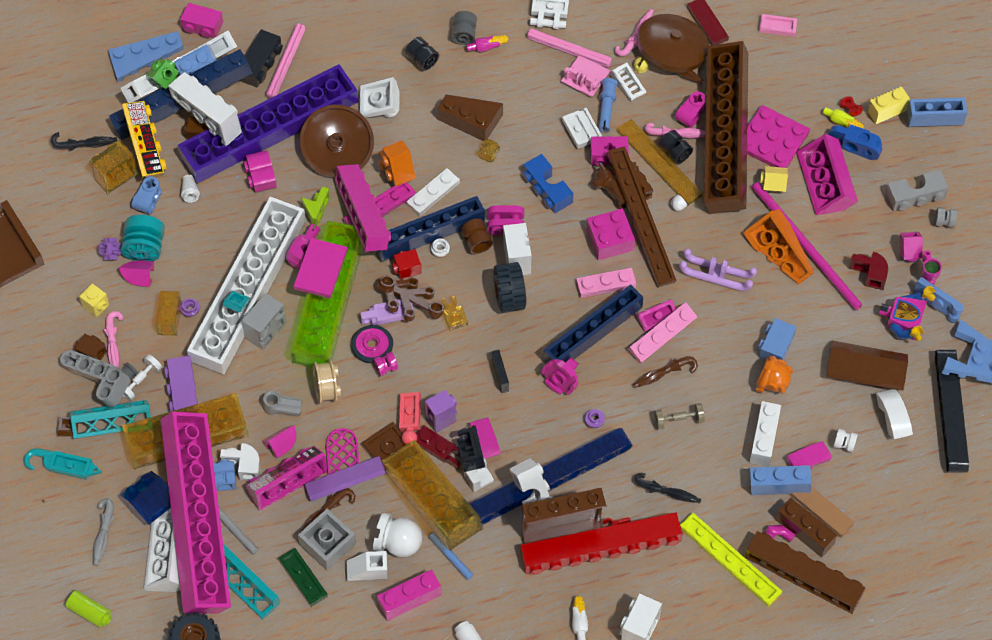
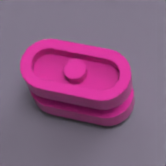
M495 205L487 209V218L489 219L487 231L494 236H499L503 234L504 225L525 223L522 220L525 217V209L517 205Z

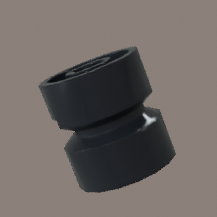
M422 37L414 38L405 50V54L413 61H416L423 71L433 67L439 59V53L432 46H429Z
M671 130L665 134L658 144V147L665 154H669V158L676 165L686 161L693 152V147L686 140H683V137L676 130Z

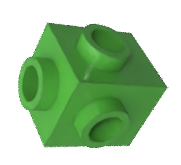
M159 59L151 65V70L146 76L158 87L166 89L177 79L179 71L171 60Z

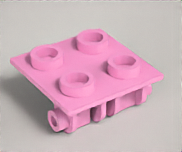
M579 55L570 68L566 67L564 70L565 76L561 82L593 97L601 86L602 80L608 76L611 70Z

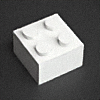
M639 593L637 600L633 599L629 606L628 617L624 616L621 622L619 633L622 636L621 640H650L660 619L662 603Z

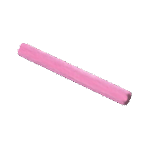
M297 23L266 92L267 98H272L279 92L304 34L305 26L303 24Z
M532 28L527 34L528 39L577 57L581 55L605 67L611 65L612 58Z

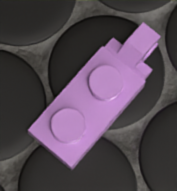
M396 300L399 302V308L395 313L387 310L388 302L375 304L372 308H369V311L360 312L362 325L371 323L372 325L405 320L403 318L404 308L401 300Z

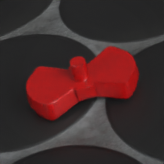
M851 96L844 97L840 102V107L848 109L849 115L852 117L860 115L863 111V107L854 103V99Z

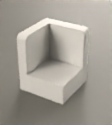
M485 458V468L464 472V477L473 492L494 482L492 475L487 469Z

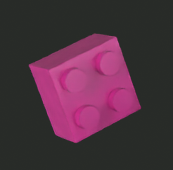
M623 208L587 218L586 230L598 260L634 251L635 238Z

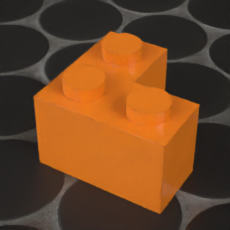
M403 140L382 148L383 151L379 152L380 160H378V164L382 171L385 170L388 181L392 180L395 186H399L416 179L410 150Z

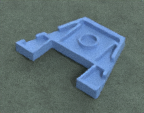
M960 320L954 336L973 345L966 364L948 357L942 374L949 375V373L958 374V377L962 378L972 376L976 377L978 381L992 383V341Z

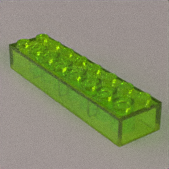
M327 221L322 241L346 246L348 251L331 299L310 293L306 295L290 352L291 360L294 364L313 367L314 361L317 364L328 363L329 359L333 360L363 245L353 225Z

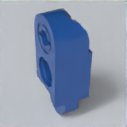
M850 124L849 128L839 125L832 126L828 135L839 139L841 149L863 158L877 160L882 152L880 137L870 133L869 130Z

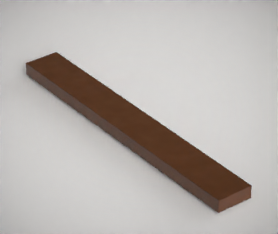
M626 147L607 151V156L657 287L675 283L677 281Z

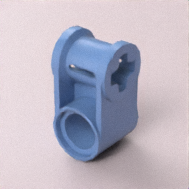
M150 176L143 180L133 198V209L147 214L153 212L162 193L157 178Z

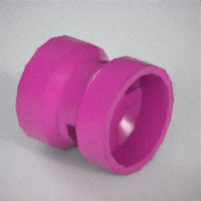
M392 352L387 353L382 358L377 357L373 359L380 377L386 375L388 371L399 369Z

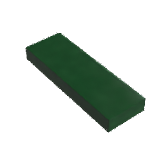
M296 548L278 558L310 607L328 597L327 592Z

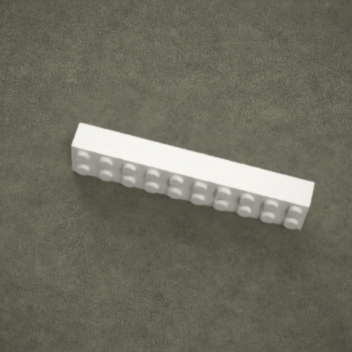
M269 197L187 350L192 363L223 375L225 374L244 338L243 318L261 297L268 293L286 259L290 245L298 236L306 221L303 208ZM232 290L250 297L249 303L241 313L223 306L224 300Z

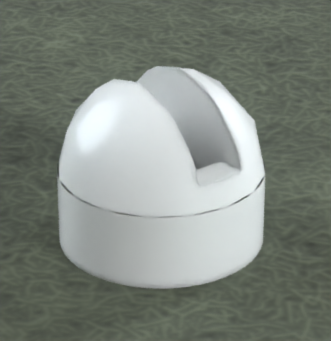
M677 194L672 199L671 206L674 210L681 211L687 206V203Z

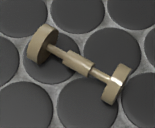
M702 403L695 404V412L686 413L685 411L663 417L661 409L654 412L658 430L664 429V421L673 419V421H678L696 416L698 423L705 422Z

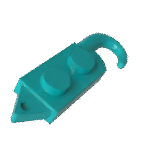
M40 448L31 449L24 456L25 466L31 470H34L35 467L30 464V458L32 456L44 457V466L50 472L86 480L87 477L101 474V470L93 464L90 458Z

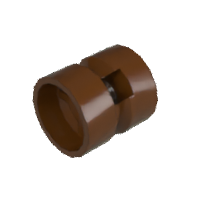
M482 219L470 220L461 227V233L466 239L472 254H481L492 247L493 241Z

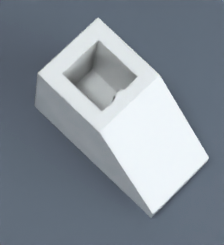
M386 551L365 552L347 560V581L388 579Z

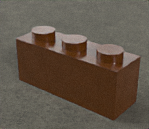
M790 498L778 510L776 521L795 533V536L821 558L835 544L837 534L793 498Z

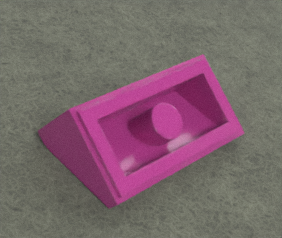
M667 299L635 313V316L644 332L656 326L676 308L672 299Z

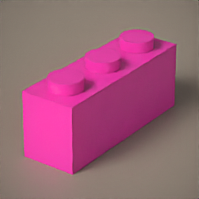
M431 569L377 595L378 605L386 620L389 621L441 596V585Z

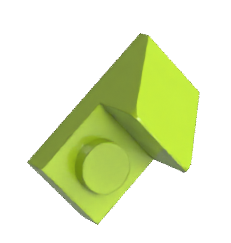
M323 186L320 192L316 193L314 201L301 198L302 207L311 224H315L314 228L316 225H319L330 199L329 188Z

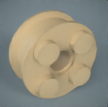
M331 359L328 360V363L317 364L316 361L313 362V380L318 404H321L324 400L331 399L337 402V396H341L340 385L336 383V377L339 376L338 367L333 364Z

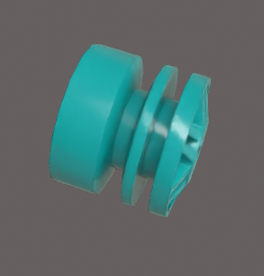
M148 215L128 217L125 221L122 254L134 261H155L159 259L162 247L161 241L165 229L164 223Z

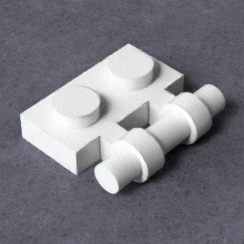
M533 0L531 15H537L538 18H531L530 25H537L539 28H543V26L553 27V29L566 28L567 21H560V18H567L569 0ZM544 16L554 17V20L544 19Z

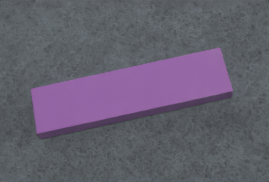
M378 456L308 482L305 486L310 500L314 501L383 475L385 470Z

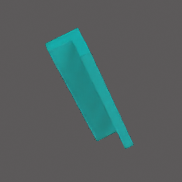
M147 400L121 403L114 407L102 406L69 411L74 439L152 427L150 407ZM146 412L147 422L138 423L133 420L138 413ZM118 416H124L129 419L124 426H118L114 423ZM99 419H105L109 422L105 429H98L94 425ZM85 422L89 427L85 432L77 433L76 423Z
M223 543L229 588L263 620L280 604L279 596ZM239 575L241 577V584H232L229 581V576ZM243 588H253L255 590L254 597H245L243 595ZM257 601H266L270 606L261 612L257 608Z

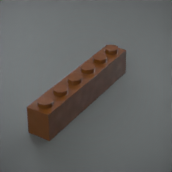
M757 531L745 552L744 558L850 614H853L866 588L859 581L845 577L842 572L826 567L821 561L812 560L804 552H797L791 549L788 544L778 542L764 532Z

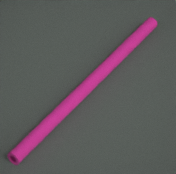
M756 182L752 186L755 193L771 211L781 210L790 223L801 247L854 310L860 309L863 304L769 193L763 190V186Z

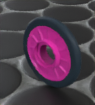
M368 325L360 328L354 334L351 348L354 355L361 361L374 363V358H382L392 351L393 338L385 328L378 325ZM370 340H374L378 344L376 347L371 348L367 346V343Z

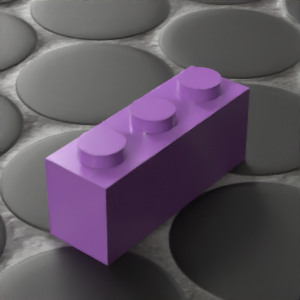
M184 356L167 359L168 367H164L166 379L170 378L167 390L168 395H172L173 401H169L170 411L199 413L191 357Z

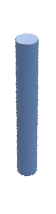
M435 532L431 533L429 538L463 576L470 580L473 577V573Z

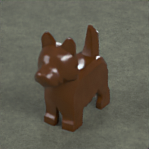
M631 161L644 197L648 200L652 198L653 188L647 182L646 176L639 171V166H636V162ZM599 162L600 168H598V172L595 175L596 178L591 184L596 189L605 188L618 204V209H626L627 205L615 175Z

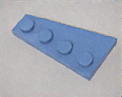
M177 31L109 49L108 51L117 81L120 82L124 80V77L138 73L139 69L145 66L150 67L156 60L166 59L184 49L179 32Z

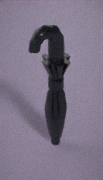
M59 132L53 134L50 140L54 148L70 149V151L77 147H101L118 142L117 137L94 136L79 141L68 138L66 142H57L56 138L60 137Z
M637 473L634 476L635 484L650 490L649 493L660 492L680 501L701 502V498L687 491L661 486L655 480L649 482L641 479L645 478L646 473Z

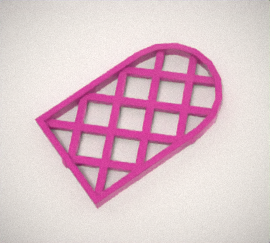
M340 428L329 434L326 443L328 475L336 470L340 471L339 467L343 463L348 467L354 466L356 462L359 464V444L353 431ZM346 433L352 435L349 440L344 436ZM334 434L339 435L336 441L331 438ZM341 438L346 441L343 446L337 443ZM354 438L356 441V445L351 442ZM329 440H330L331 442H333V444H332L330 447H329ZM348 444L354 447L350 452L345 449ZM335 445L340 448L337 453L331 450ZM355 450L357 452V458L354 455H352V453ZM342 451L348 454L344 459L339 456ZM329 452L334 455L330 460H329ZM349 456L355 460L351 465L346 462ZM336 457L341 461L337 466L332 463ZM330 465H332V466L334 467V469H333L331 472H330Z

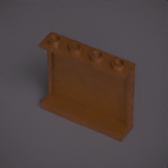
M7 200L0 203L2 210H0V288L45 265L41 253Z
M602 487L523 504L521 534L524 544L603 528L601 522L602 508L607 507Z

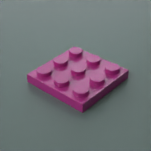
M762 105L748 125L747 155L771 167L787 168L811 129Z

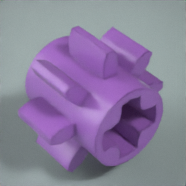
M103 238L104 241L99 244L98 248L100 255L104 256V260H117V256H120L122 253L121 243L117 242V238Z

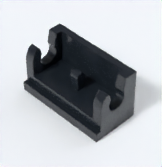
M476 425L458 431V436L467 435L457 439L464 472L485 468Z

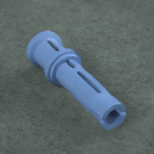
M605 78L601 82L603 90L600 94L602 105L598 129L600 132H603V127L605 126V133L610 131L612 104L616 100L615 88L618 86V82L613 78Z

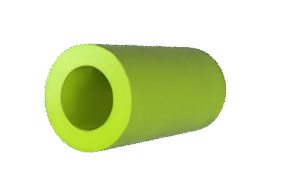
M75 590L66 602V608L99 628L107 626L112 619L111 610L78 590Z

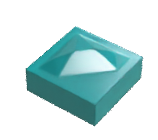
M232 290L224 300L223 306L241 313L249 303L250 297Z

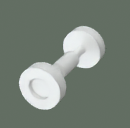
M147 355L144 358L147 368L144 371L141 370L133 378L130 386L127 387L123 398L132 401L135 395L131 389L135 385H139L150 369L157 373L162 369V365L153 356Z

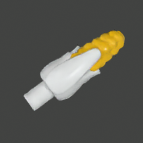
M576 596L573 606V632L577 634V640H586L585 633L588 631V620L583 598Z

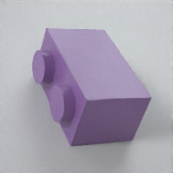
M446 390L425 401L426 419L436 433L456 422L457 402L452 394L449 395Z

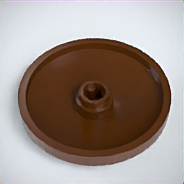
M659 14L652 16L641 25L637 36V44L642 55L650 63L666 71L682 73L695 70L704 63L707 57L709 42L706 34L696 23L679 15Z
M328 105L316 110L307 118L300 134V150L304 160L311 169L328 178H335L337 166L358 164L362 170L371 158L374 148V135L367 119L357 110L344 105Z

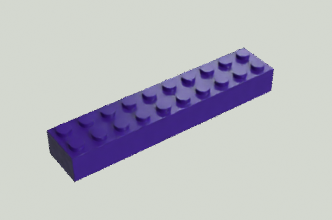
M340 64L238 114L242 133L227 146L221 142L222 137L218 134L214 136L208 129L178 144L179 155L198 184L245 160L246 155L261 152L301 132L307 118L316 110L328 105L350 107L358 103V90Z

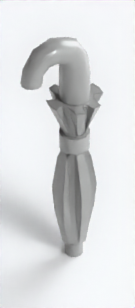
M108 498L101 500L97 506L98 509H102L106 505L105 513L101 514L102 525L94 545L93 565L98 566L105 551L109 525L115 518L112 515L114 509L113 501Z

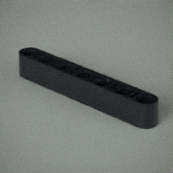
M956 349L936 350L935 367L946 470L948 473H968L969 457L960 377L955 373H949V375L942 374L948 357L958 361Z

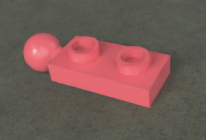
M420 392L400 394L399 429L403 432L402 442L410 446L417 441V434L414 430H420Z

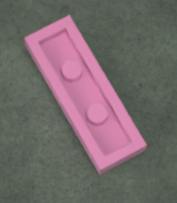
M632 268L576 279L580 298L624 290L630 284L636 288Z

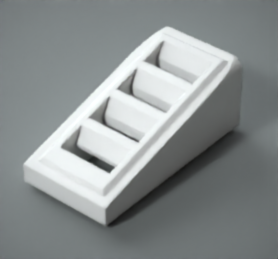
M628 63L617 67L610 73L611 78L618 82V87L630 101L646 94V90ZM632 83L634 84V86L631 88L627 87ZM635 89L639 90V92L635 94L631 93Z

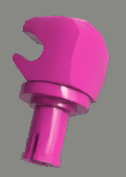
M315 224L309 225L305 235H298L287 251L286 259L296 269L300 270L305 256L303 250L307 251L311 238L315 239L320 232V228L317 225L313 229Z

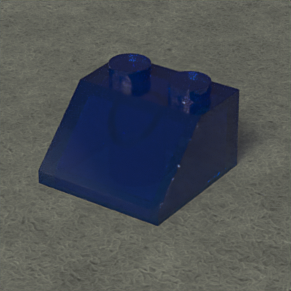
M153 471L144 474L139 481L129 486L120 495L131 513L148 525L171 508L169 487Z

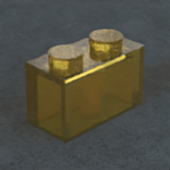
M160 291L155 324L158 335L177 336L182 301L180 293L177 291Z

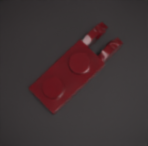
M423 425L417 433L415 445L440 461L458 468L461 464L450 455L453 453L461 458L459 447Z

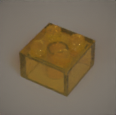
M120 140L109 145L106 150L94 155L89 160L94 180L107 195L138 174L133 154Z

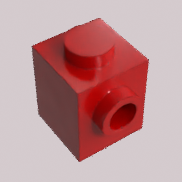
M416 249L401 251L394 255L392 268L394 274L399 275L400 280L422 274V266Z

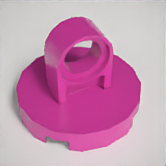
M570 358L566 363L558 359L550 360L542 369V375L545 374L546 377L545 383L558 394L564 392L567 393L566 395H570L579 383L578 376L574 371L579 363L573 358Z

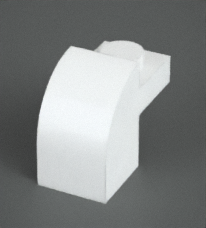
M242 443L241 450L235 448L221 449V460L234 461V465L239 466L238 474L240 480L250 481L255 477H260L261 465L259 455L252 446Z

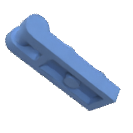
M921 277L916 283L913 294L924 291L927 286H932L936 290L935 293H931L934 294L935 300L929 301L926 298L925 301L945 314L950 322H957L964 309L963 304Z

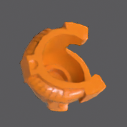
M775 356L766 358L763 370L757 380L756 392L763 393L764 389L773 392H780L781 394L785 393L791 382L792 367L787 366L785 361L776 359Z

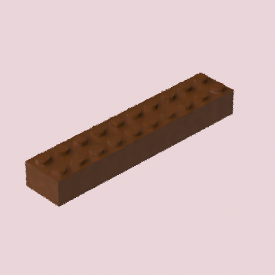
M743 41L708 46L704 204L710 214L746 209L749 53Z

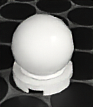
M382 513L377 525L380 533L378 538H374L373 550L384 551L387 548L391 554L397 557H408L415 554L421 547L423 540L422 531L418 524L408 518L393 520L392 514Z

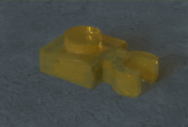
M452 296L451 304L446 303L445 298L442 299V304L446 310L444 311V317L450 331L468 325V320L462 306L456 307V297Z

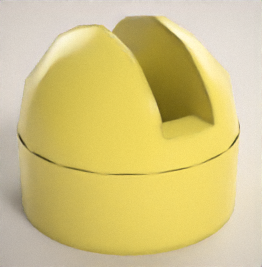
M643 57L635 59L634 70L638 73L646 72L648 69L647 59Z

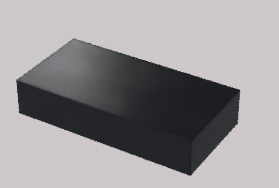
M500 350L492 351V363L501 393L509 392V381Z

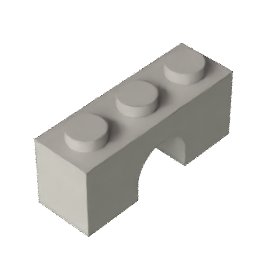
M941 170L923 174L920 182L922 188L920 189L911 188L906 179L888 183L885 193L893 211H903L915 205L922 206L927 202L940 201L946 198L948 186Z

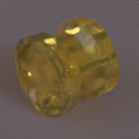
M485 139L482 143V148L478 150L477 154L482 160L493 162L496 158L495 154L500 150V146L493 140Z

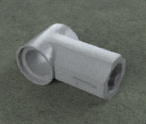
M269 391L263 397L264 410L269 415L281 413L300 417L303 399L282 396L276 391ZM271 401L276 402V404L270 405L268 403Z

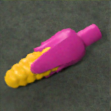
M506 35L481 37L476 39L474 43L466 44L467 51L476 50L484 52L507 43L508 37Z

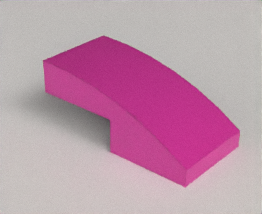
M489 418L469 423L470 428L476 425L483 458L487 459L500 455L501 451Z
M821 441L792 453L786 459L791 466L810 465L811 470L815 465L829 462L832 459V455L824 442Z

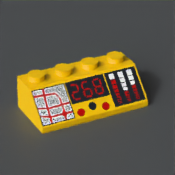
M144 101L122 104L142 180L150 176L164 175V170L167 167L164 158L160 159L159 152L162 149L159 140L155 141L154 134L157 132L155 124L150 123L149 116L152 115L149 105H145Z

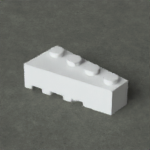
M184 72L169 85L172 98L188 112L192 110L195 118L200 123L205 122L209 127V131L214 136L218 134L222 137L221 142L225 146L242 133L237 109L233 105L225 103L221 96L213 94L206 85H201L194 76H189Z

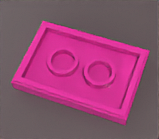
M311 238L294 283V290L331 299L348 247Z

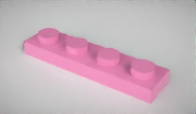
M685 302L628 347L638 363H642L695 320L697 316L687 302Z

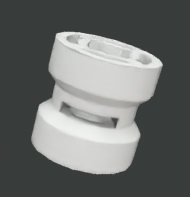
M839 429L834 447L838 449L845 448L853 453L858 434H849L845 430Z

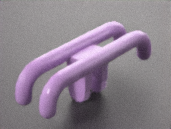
M688 248L684 250V257L691 263L709 268V273L693 270L687 266L685 261L679 264L680 270L690 277L739 291L750 290L753 282L747 280L743 284L724 278L726 273L742 278H752L757 274V269L754 267L750 271H745L728 266V261L725 260L720 264L717 263V258L712 257L711 261L696 257L691 254V250Z

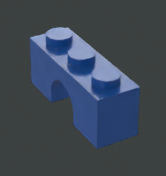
M543 154L523 164L522 175L524 179L532 184L535 193L544 199V204L548 209L551 208L554 213H557L573 203L574 193L563 180L557 184L546 182L548 178L552 177V166Z

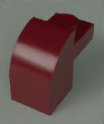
M874 251L872 257H867L863 254H853L849 269L868 273L865 283L866 287L884 290L888 275V263L885 258Z

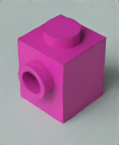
M919 232L900 233V255L904 260L914 262L923 257V236Z

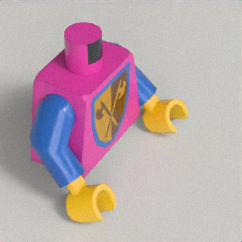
M927 286L922 292L896 297L893 306L882 303L879 314L890 317L887 328L899 339L920 341L922 339L920 334L925 333L920 326L927 303L925 300L927 298L929 301H934L935 296L931 293H935L936 290L932 286Z

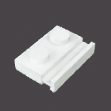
M587 108L562 117V122L577 149L590 145L591 136H602Z

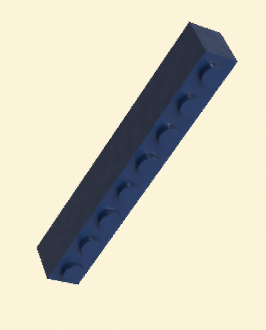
M239 49L189 76H194L201 85H206L212 93H215L252 74V71L244 54ZM169 86L136 101H144L145 105H149L152 114L149 116L150 123H156L184 109L172 98ZM123 109L109 115L121 140L129 137L130 134Z

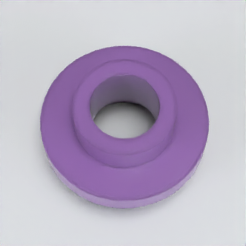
M187 298L181 303L180 309L183 315L192 317L199 312L200 306L195 299Z
M593 409L587 412L585 421L589 427L599 428L604 424L605 416L600 410ZM597 416L598 419L593 420L592 417Z

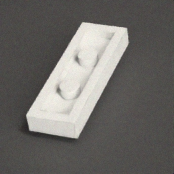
M446 168L407 201V206L420 217L460 184V179Z

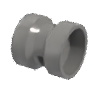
M938 207L935 226L947 225L949 228H955L957 210H945Z

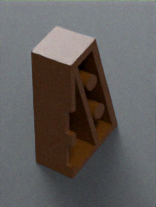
M447 94L437 107V120L484 142L487 141L503 116V103Z

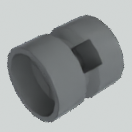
M469 11L455 13L452 29V40L455 43L466 45L475 41L477 16Z

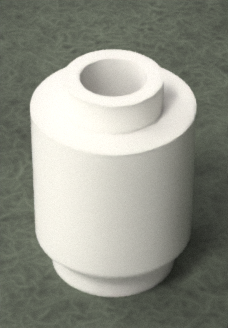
M468 621L460 623L455 628V636L458 640H482L474 626Z

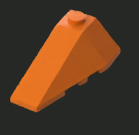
M780 209L770 211L743 232L756 251L764 254L770 262L778 265L784 273L798 284L814 274L790 223Z

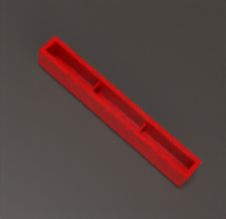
M677 512L522 544L520 545V553L525 573L537 575L549 569L556 571L568 565L574 567L587 561L597 562L601 558H617L621 554H636L644 549L655 550L663 545L674 546L682 541L683 533Z

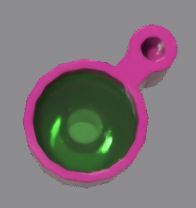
M926 250L922 257L924 263L921 277L934 285L940 275L942 265L937 259L931 258V252Z

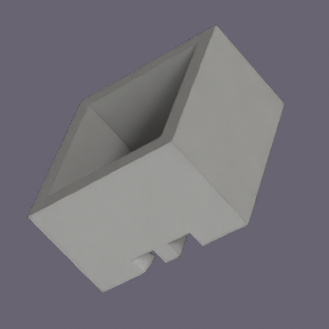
M265 293L242 320L245 339L264 350L287 323L284 304Z

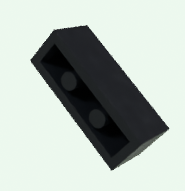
M262 29L259 31L245 55L252 74L239 81L258 88L261 82H264L268 69L273 67L275 57L282 51L283 45L281 44L280 36Z

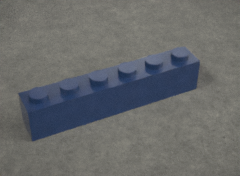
M478 196L469 198L390 229L391 241L388 242L387 250H378L376 252L381 262L386 261L401 251H410L432 243L436 239H442L460 232L461 227L470 220L482 219L485 222V210Z
M630 284L543 350V361L547 363L552 359H558L566 363L570 358L576 359L642 309L644 297Z

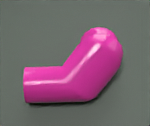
M769 525L765 531L772 539H774L775 535H780L789 542L796 535L783 525Z

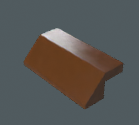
M832 340L826 377L903 391L908 366V354Z

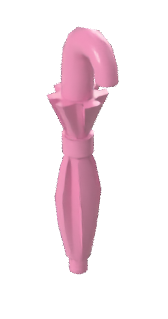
M650 9L638 22L633 35L625 41L627 44L625 48L620 50L619 46L615 47V54L626 56L633 48H636L640 27L648 18L652 17L653 9Z
M654 123L646 124L644 128L646 133L662 137L671 130H676L683 138L687 139L706 137V131L695 128L677 130L670 129L664 125L662 128H654Z
M113 311L108 314L106 329L103 330L108 336L109 363L119 368V350L115 338L118 328L114 327L113 319L118 317L119 320H124V317L120 312Z

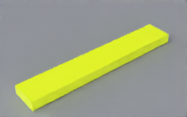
M694 513L680 525L682 531L767 607L782 594L781 589Z

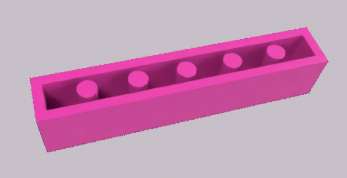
M358 164L337 166L335 182L365 252L387 250L388 242L391 241V233L386 228L385 219L380 215V208L376 205L375 197L370 192L369 183L365 181L364 172H361Z

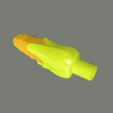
M826 107L823 111V114L831 117L830 120L837 125L849 128L851 124L864 129V125L861 122H858V120H855L854 117L842 110L835 109L833 111Z

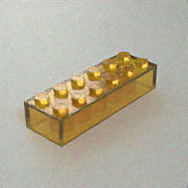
M237 393L171 411L207 413L211 447L249 437ZM171 412L122 425L134 469L165 461L161 419Z
M415 440L382 460L386 475L449 551L483 530L480 517Z

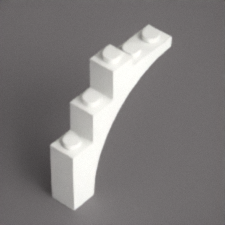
M228 30L198 48L209 44L217 59L236 48L237 45ZM144 75L120 89L128 103H131L162 88L158 87Z

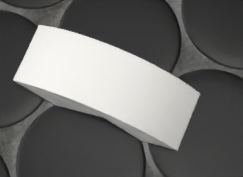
M895 389L876 393L878 408L885 412L888 435L893 439L913 435L910 419L899 393Z

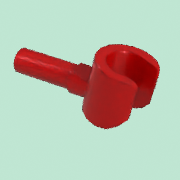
M630 517L615 521L611 518H606L603 520V525L610 523L613 526L627 523L631 520Z

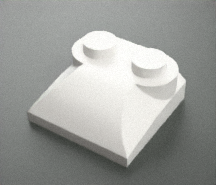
M394 77L360 86V113L365 118L379 115L390 118L398 113L399 89Z

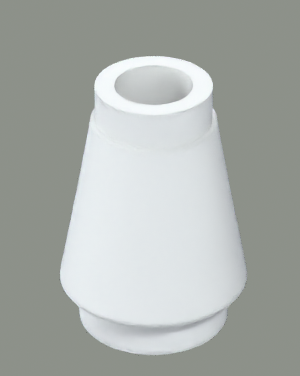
M183 176L181 197L188 203L197 201L200 192L193 176Z

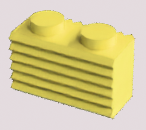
M900 86L896 90H890L887 94L884 93L877 96V98L871 99L868 114L874 123L878 124L907 111L910 98L903 87Z

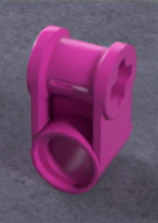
M693 92L678 109L675 119L692 128L705 111V95L702 92Z

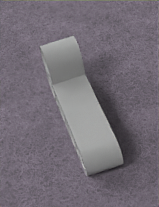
M67 350L61 355V364L72 373L100 383L96 391L98 399L109 407L118 405L130 382V378L117 366L72 350Z

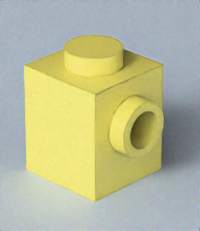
M765 166V172H761L760 176L763 190L786 192L788 168Z
M93 283L79 296L82 307L96 318L110 305L107 294Z

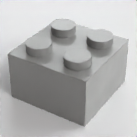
M328 509L298 534L299 544L326 570L330 569L356 544L355 534Z

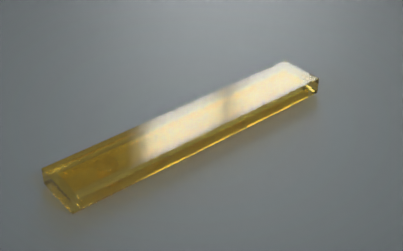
M632 119L617 128L620 136H628V144L676 194L685 200L687 206L702 197L703 193Z

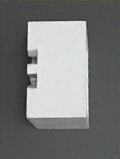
M526 223L504 225L503 246L506 264L518 262L523 275L531 274L532 255L529 238H527Z

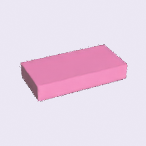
M762 14L759 32L795 37L797 18Z

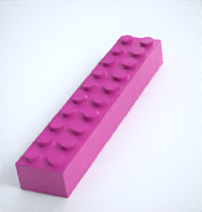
M171 412L161 419L183 614L189 612L190 614H194V612H199V614H219L231 608L208 416L207 413Z

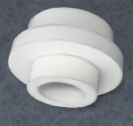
M436 239L431 244L433 255L443 257L449 253L450 246L446 240Z

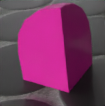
M132 261L123 264L119 269L121 275L129 283L150 287L152 283L150 271H154V261Z
M288 426L262 441L267 449H272L274 452L273 456L279 458L294 446L296 441L295 426Z

